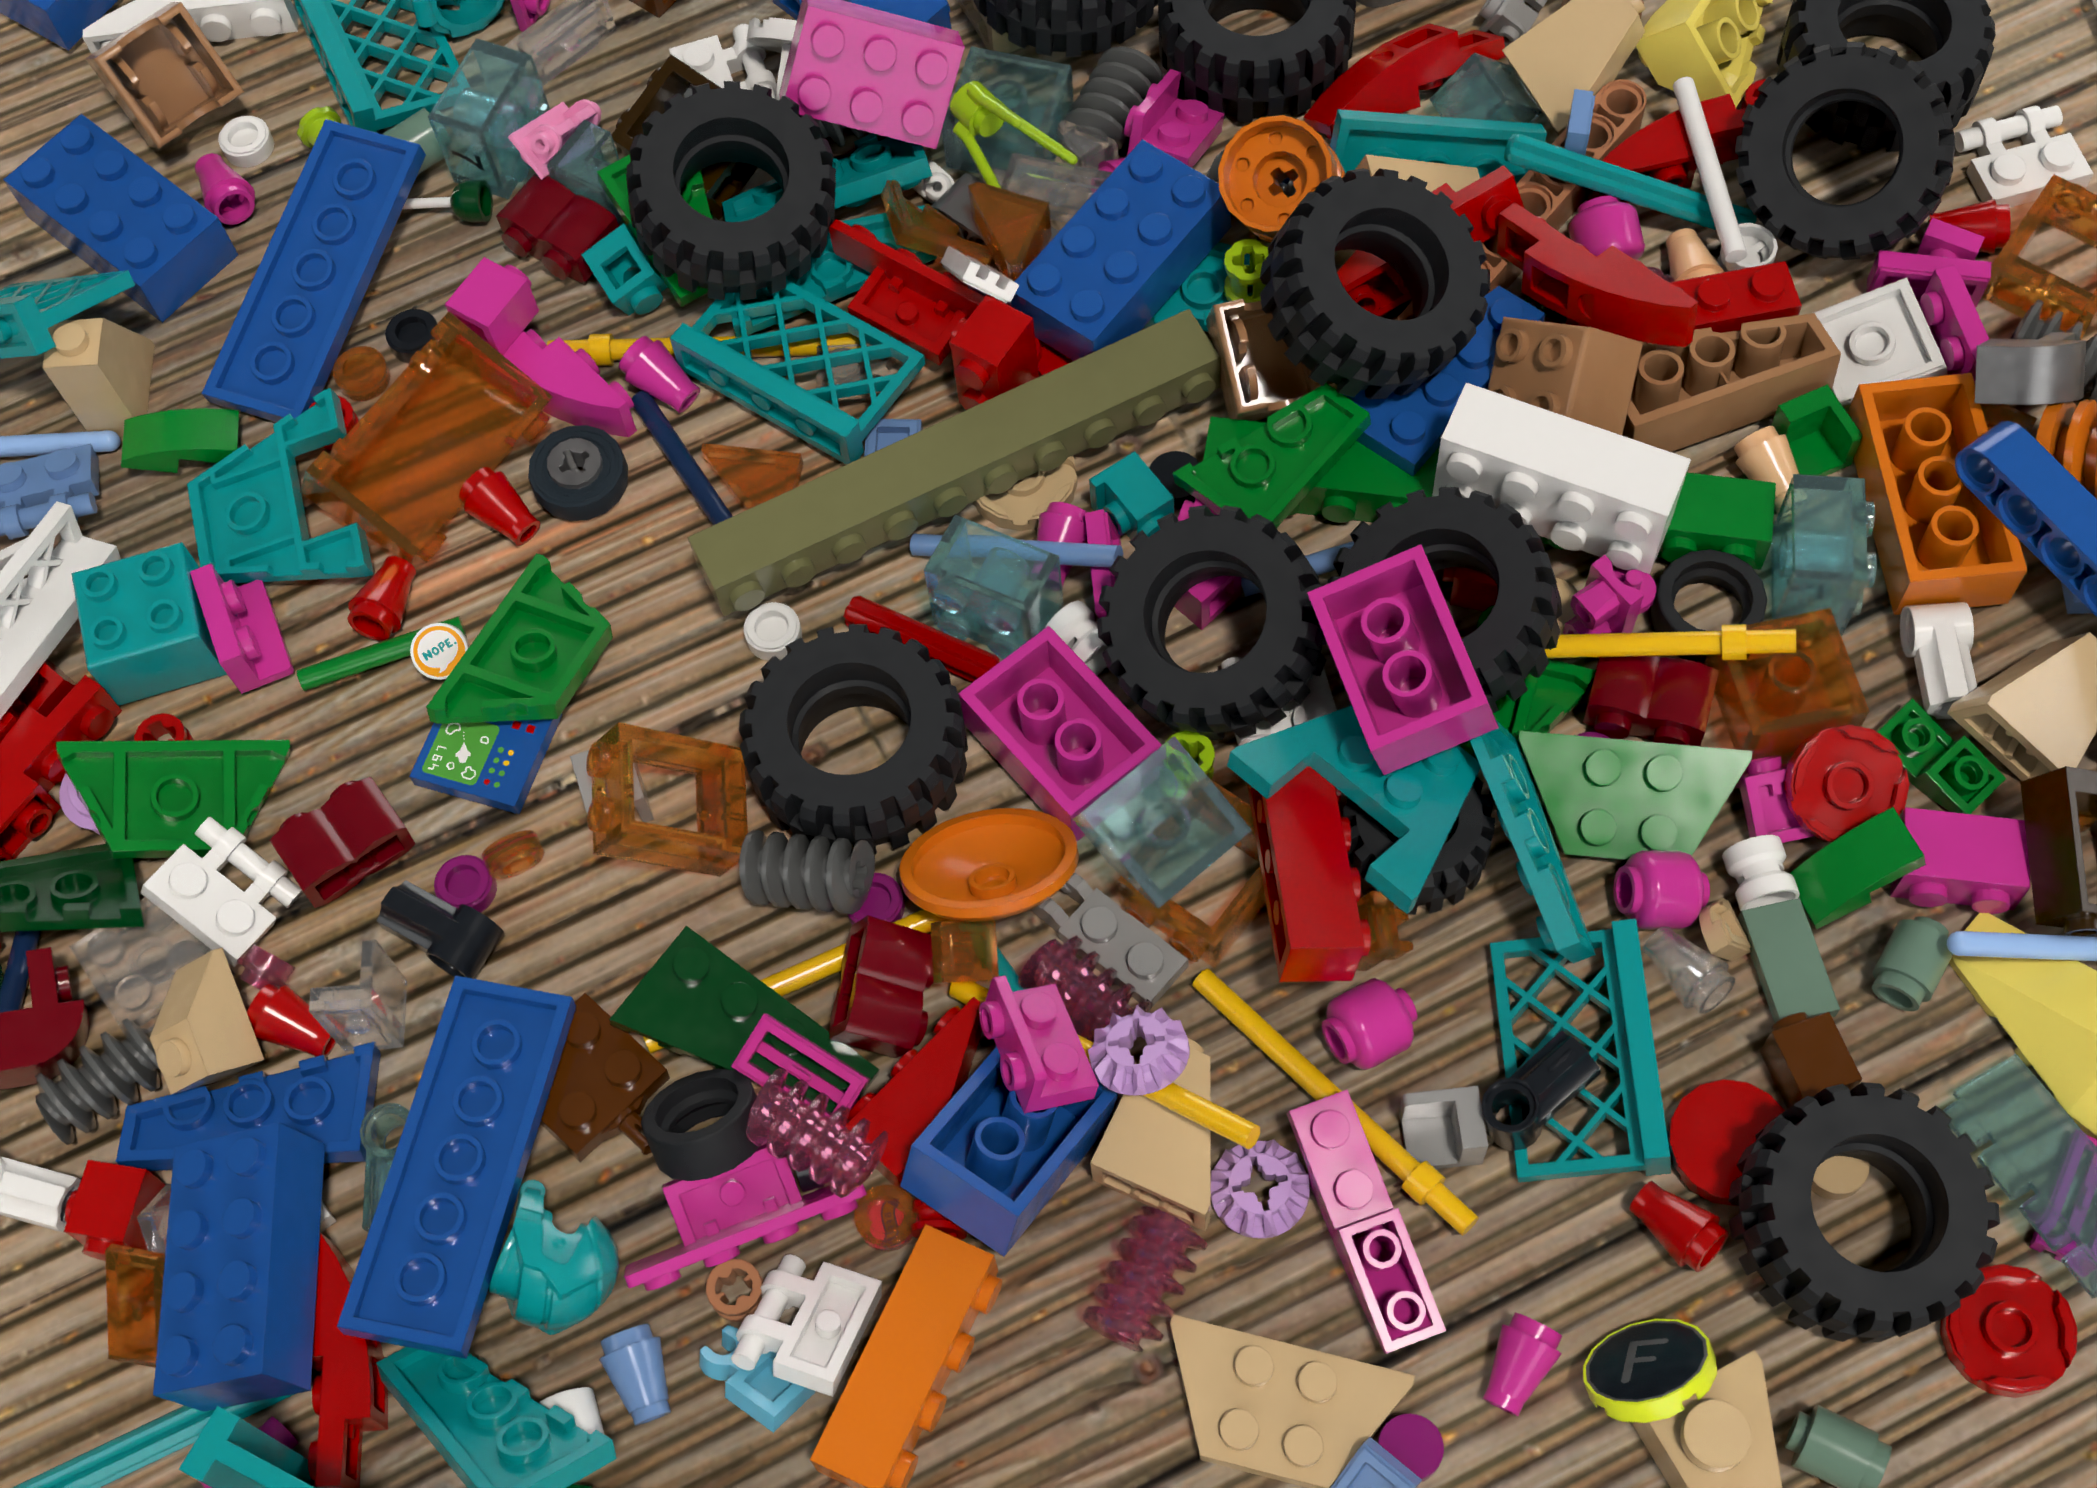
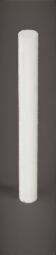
M1682 77L1674 82L1673 90L1725 260L1729 263H1736L1747 256L1746 247L1694 80L1691 77Z

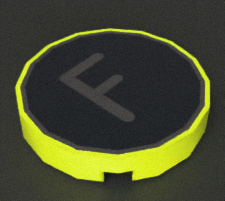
M1651 1319L1629 1324L1607 1335L1591 1349L1583 1365V1380L1591 1402L1596 1408L1597 1405L1603 1407L1607 1416L1622 1422L1647 1423L1670 1418L1685 1410L1682 1401L1689 1399L1693 1394L1696 1393L1698 1400L1701 1399L1710 1390L1717 1375L1716 1357L1709 1338L1698 1326L1679 1319Z

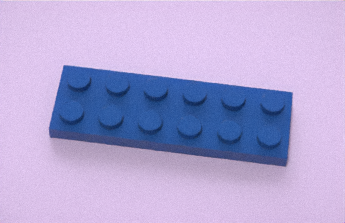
M325 119L201 393L209 403L278 422L289 413L295 419L308 410L310 405L315 402L313 397L324 389L425 159L426 154L420 144Z
M455 976L337 1324V1328L342 1334L467 1359L575 1013L576 1005L572 997Z

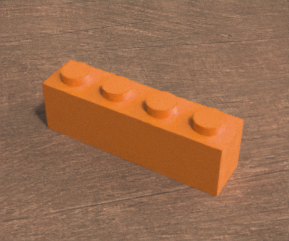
M925 1224L810 1458L811 1463L818 1472L851 1488H906L918 1463L919 1457L913 1454L912 1451L923 1429L932 1432L936 1427L947 1401V1396L941 1394V1390L951 1370L960 1373L971 1354L975 1337L969 1335V1332L978 1313L981 1312L987 1315L999 1295L1002 1279L996 1277L998 1267L993 1254Z

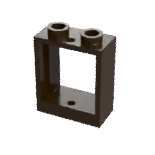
M671 54L663 66L657 68L651 74L645 90L634 105L623 112L617 121L616 129L609 138L627 156L630 154L629 150L634 137L643 134L642 123L653 111H658L661 114L665 113L664 101L677 93H681L683 96L688 88L692 89L694 86L709 83L710 89H719L721 87ZM731 161L716 163L701 170L704 189L712 216L720 220L724 214L722 202L737 196L758 167L747 163Z
M2065 766L2020 782L2036 925L2063 928L2064 935L2095 936L2097 935V904L2088 902L2078 814L2097 816V771Z

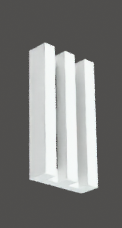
M948 246L940 262L943 264V268L962 282L1006 304L1007 301L1011 303L1019 287V284L987 264L984 265L977 259L969 255L966 256L951 246Z

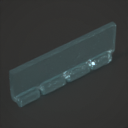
M2014 1054L1955 1089L1953 1096L1957 1101L1947 1106L1943 1111L1952 1117V1121L1948 1125L1958 1137L1967 1133L1977 1148L1987 1143L1990 1139L1993 1145L1985 1149L1978 1156L1977 1160L1983 1167L1988 1166L1993 1180L2010 1200L2021 1197L2029 1192L2030 1189L2035 1193L2034 1196L2022 1203L2018 1210L2052 1251L2063 1248L2073 1240L2078 1246L2068 1252L2061 1259V1262L2093 1299L2097 1297V1147L2019 1056Z

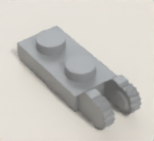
M1073 873L1067 883L1060 889L1080 904L1070 917L1051 898L1031 910L1047 925L1058 932L1059 940L1150 1010L1188 968V959L1098 888L1093 891L1081 876Z

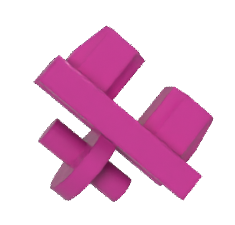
M1603 555L1591 564L1585 587L1572 596L1570 606L1575 616L1565 623L1563 634L1632 633L1637 616L1646 612L1653 604L1656 594L1655 581L1650 574L1636 569L1624 570L1619 568L1613 571L1611 560L1606 555Z

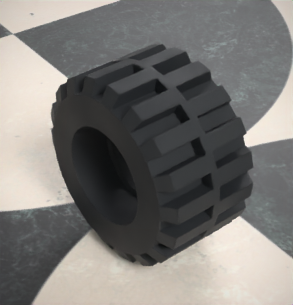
M1478 776L1451 832L1448 834L1450 840L1443 845L1413 910L1408 914L1416 915L1417 907L1420 905H1426L1429 914L1442 911L1443 902L1446 898L1454 906L1464 899L1466 887L1473 890L1480 881L1482 869L1485 870L1492 843L1495 818L1491 817L1493 803L1490 794L1481 795L1483 782ZM1347 797L1346 805H1344L1343 817L1349 819L1351 826V846L1348 852L1350 867H1356L1359 870L1361 893L1367 898L1374 892L1380 895L1378 905L1391 910L1393 902L1365 880V876L1370 864L1394 845L1395 842L1387 836L1382 824Z

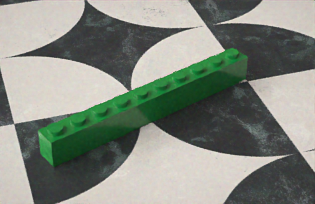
M1210 416L1203 461L1217 453V446L1234 436L1239 440L1267 423ZM1355 441L1288 516L1298 513L1322 516L1338 523L1352 520L1373 523L1378 519L1375 510L1389 501L1394 508L1408 502L1406 494L1419 490H1424L1426 497H1432L1440 446L1414 476H1411L1363 444ZM1687 472L1671 523L1657 557L1672 562L1689 552L1712 549L1733 554L1751 565L1753 569L1761 570L1772 543L1776 483ZM1539 536L1542 543L1549 544L1556 549L1566 550L1556 545L1551 539Z

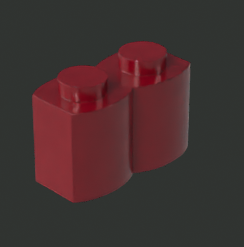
M536 173L496 215L503 232L501 238L511 251L521 257H526L529 254L536 259L542 260L544 266L554 276L562 280L569 277L581 283H585L593 274L581 254L619 227L616 217L597 202L581 195H575L563 184L549 176L541 180Z
M1659 656L1599 657L1583 723L1594 727L1597 733H1601L1611 739L1641 736L1656 743L1701 746L1719 671L1705 664L1681 658Z
M371 777L359 781H349L340 785L332 792L329 800L321 808L308 813L301 812L292 815L281 824L279 831L269 840L314 908L330 903L344 895L365 876L387 867L405 855L415 845L407 828Z
M869 915L853 924L843 955L841 983L832 1010L829 1039L893 1058H898L913 1050L914 1046H918L922 1042L928 1026V1013L923 1010L924 989L930 988L933 984L939 967V957L937 954H933L934 935Z

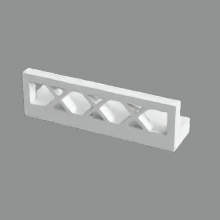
M56 501L0 571V719L79 618L71 573L121 559L117 546L82 536L72 506ZM60 533L62 540L53 550L55 537ZM29 571L27 584L22 589L24 576Z

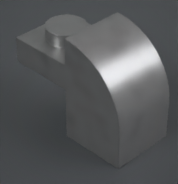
M2051 332L2040 339L1991 338L1977 346L1975 403L2037 405L2065 403L2082 399L2084 395L2086 340H2075V333Z

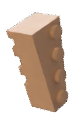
M1815 313L1742 323L1741 330L1731 332H1713L1711 327L1695 329L1693 342L1686 347L1643 342L1622 436L1673 452L1775 415L1778 405L1827 384L1832 390L1841 352Z

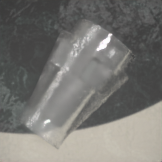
M1670 927L1659 928L1643 946V953L1652 960L1678 999L1687 1009L1694 1007L1700 1014L1710 1012L1726 998L1735 984V978L1728 972V963L1676 934Z

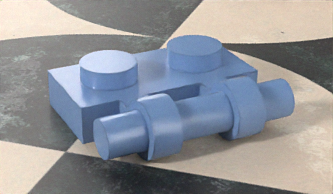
M91 443L70 449H60L49 454L16 462H6L0 465V537L7 535L12 540L29 535V529L36 528L56 501L71 505L77 522L78 517L97 513V504L94 496L99 495V458Z

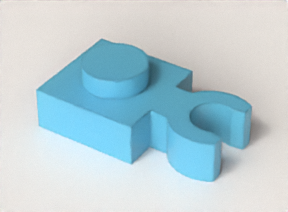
M727 1325L722 1330V1346L731 1353L719 1355L709 1347L704 1346L700 1349L699 1366L708 1377L725 1381L726 1399L774 1433L816 1391L774 1377L773 1360L777 1353L771 1351L767 1354H761L753 1370L747 1371L737 1367L732 1362L731 1357L739 1343L736 1338L738 1329Z

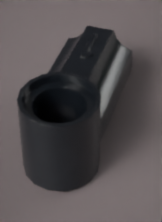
M407 880L401 885L393 886L381 902L380 914L376 920L382 929L424 951L434 964L453 977L461 976L474 979L504 936V931L494 921L476 909L464 904H460L456 908Z
M1561 1030L1510 1078L1498 1080L1490 1085L1484 1093L1482 1110L1489 1136L1494 1143L1503 1149L1516 1151L1531 1146L1541 1135L1542 1127L1601 1074L1600 1067L1592 1059L1589 1052L1573 1036H1569ZM1518 1104L1528 1109L1529 1115L1517 1125H1506L1496 1119L1500 1109L1506 1105Z

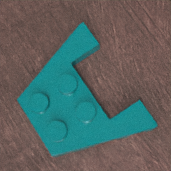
M331 388L315 395L313 399L316 404L295 419L289 413L273 424L274 433L251 449L244 444L187 483L200 567L211 563L224 582L233 580L235 583H250L255 580L275 582L355 578L374 574L366 532L357 522L320 536L309 538L295 457L347 438L340 398Z
M1352 705L1237 746L1230 752L1227 767L1266 799H1269L1309 766L1398 837L1399 840L1370 864L1365 880L1406 914L1413 910L1481 768L1476 758L1457 745L1383 775L1370 752Z

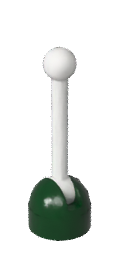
M468 180L459 183L454 188L451 197L409 198L406 200L403 209L451 207L455 215L461 220L488 222L493 212V198L490 186L486 180Z

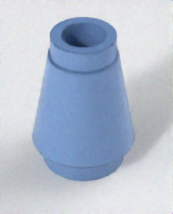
M650 1325L635 1326L600 1341L604 1356L599 1361L628 1413L631 1414L634 1425H642L670 1414L671 1409L668 1403L669 1396L660 1337H653Z

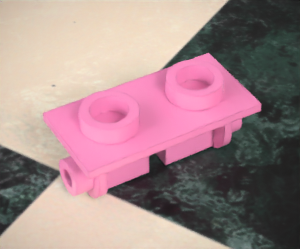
M586 99L577 101L570 108L564 102H561L510 134L508 138L517 148L524 162L532 167L542 180L596 143L589 133L600 124L601 109L595 102Z

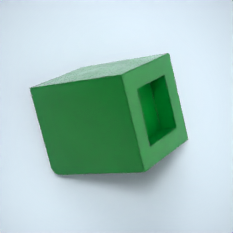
M1828 384L1778 405L1771 424L1779 435H1786L1803 485L1850 466L1862 440L1860 430Z

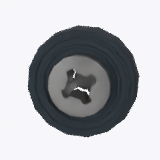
M588 425L568 426L552 432L537 445L529 460L528 479L538 503L553 516L568 521L590 520L605 514L620 501L627 487L628 464L619 443L604 430ZM582 466L584 471H580L577 467Z

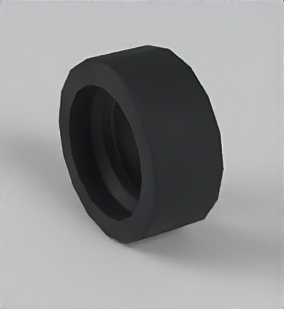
M1712 549L1689 552L1672 561L1660 576L1650 612L1654 632L1706 631L1697 629L1684 621L1674 606L1676 594L1681 588L1698 583L1720 586L1733 594L1743 610L1738 624H1746L1747 630H1760L1768 601L1764 584L1751 565L1735 555ZM1677 655L1682 659L1705 665L1730 661H1722V655Z
M719 1068L696 1072L675 1081L660 1091L646 1107L641 1121L644 1135L659 1170L672 1179L685 1181L713 1178L736 1168L755 1153L763 1143L768 1128L766 1118L750 1079L736 1070ZM723 1116L712 1125L697 1131L686 1132L703 1121Z

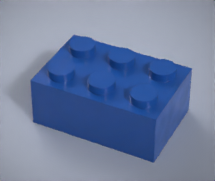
M996 1046L911 1145L900 1186L1005 1257L1103 1134L1119 1093L1106 1088L1098 1081L1099 1087L1094 1099L1024 1114L1015 1091H1009L1003 1082L1000 1070L1001 1056Z

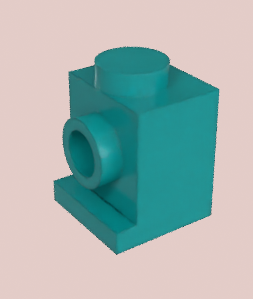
M624 223L581 254L612 304L628 316L634 312L640 315L649 313L656 309L663 301L661 292L668 287L648 256L643 253L629 227Z
M1135 451L1089 479L1090 500L1093 511L1104 509L1114 523L1118 534L1126 533L1131 540L1141 530L1150 537L1160 530L1157 523L1158 519L1171 513L1174 514V497Z

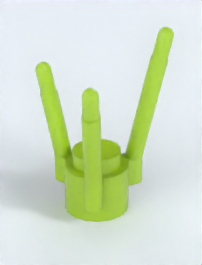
M979 81L966 83L954 94L950 103V111L958 122L954 126L953 132L964 142L986 185L996 200H1002L1004 192L975 136H992L1002 127L1004 122L1018 129L1070 165H1075L1078 162L1076 155L1011 111Z

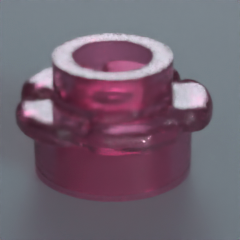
M253 944L245 958L239 957L237 963L245 967L239 978L261 990L267 984L279 987L287 985L290 987L286 982L295 967L259 946Z

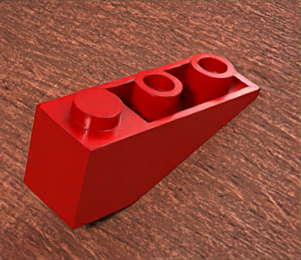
M975 997L962 1009L955 1006L947 1011L934 1028L933 1033L935 1036L919 1052L913 1049L903 1055L891 1071L892 1079L876 1095L873 1092L864 1095L852 1107L847 1116L849 1122L844 1126V1130L850 1145L902 1194L906 1190L900 1184L911 1145L968 1079L982 1033L979 1017L981 1003Z

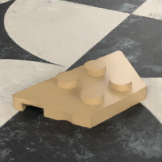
M1172 1314L1170 1330L1182 1375V1383L1189 1406L1199 1458L1202 1461L1306 1488H1331L1361 1445L1369 1437L1373 1438L1382 1423L1400 1401L1409 1394L1413 1387L1415 1375Z

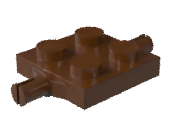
M584 993L575 1001V1013L540 1124L579 1162L585 1159L603 1141L619 1135L621 1132L644 1155H648L652 1151L646 1138L643 1136L644 1132L641 1125L643 1117L640 1114L647 1100L670 1079L667 1069L628 1032L611 1026L609 1020L611 1016Z

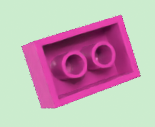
M802 0L779 96L780 99L782 96H787L799 104V115L804 116L808 114L814 119L937 149L965 46L959 32L953 29L843 0Z
M1422 544L1307 592L1370 752L1383 775L1499 728Z
M1047 626L958 693L965 726L1044 813L1058 818L1070 827L1076 837V841L1084 837L1163 775L1162 744L1050 626Z

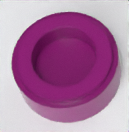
M461 855L448 860L441 866L435 877L434 890L439 899L456 908L460 904H464L479 912H483L490 906L496 896L497 882L486 862L476 856Z
M874 873L872 887L867 900L860 910L854 914H847L851 924H855L867 915L888 922L901 919L905 911V901L899 884L886 874Z
M1402 1414L1391 1419L1383 1427L1377 1442L1422 1479L1421 1482L1428 1480L1435 1474L1444 1454V1443L1438 1428L1430 1420L1417 1414Z

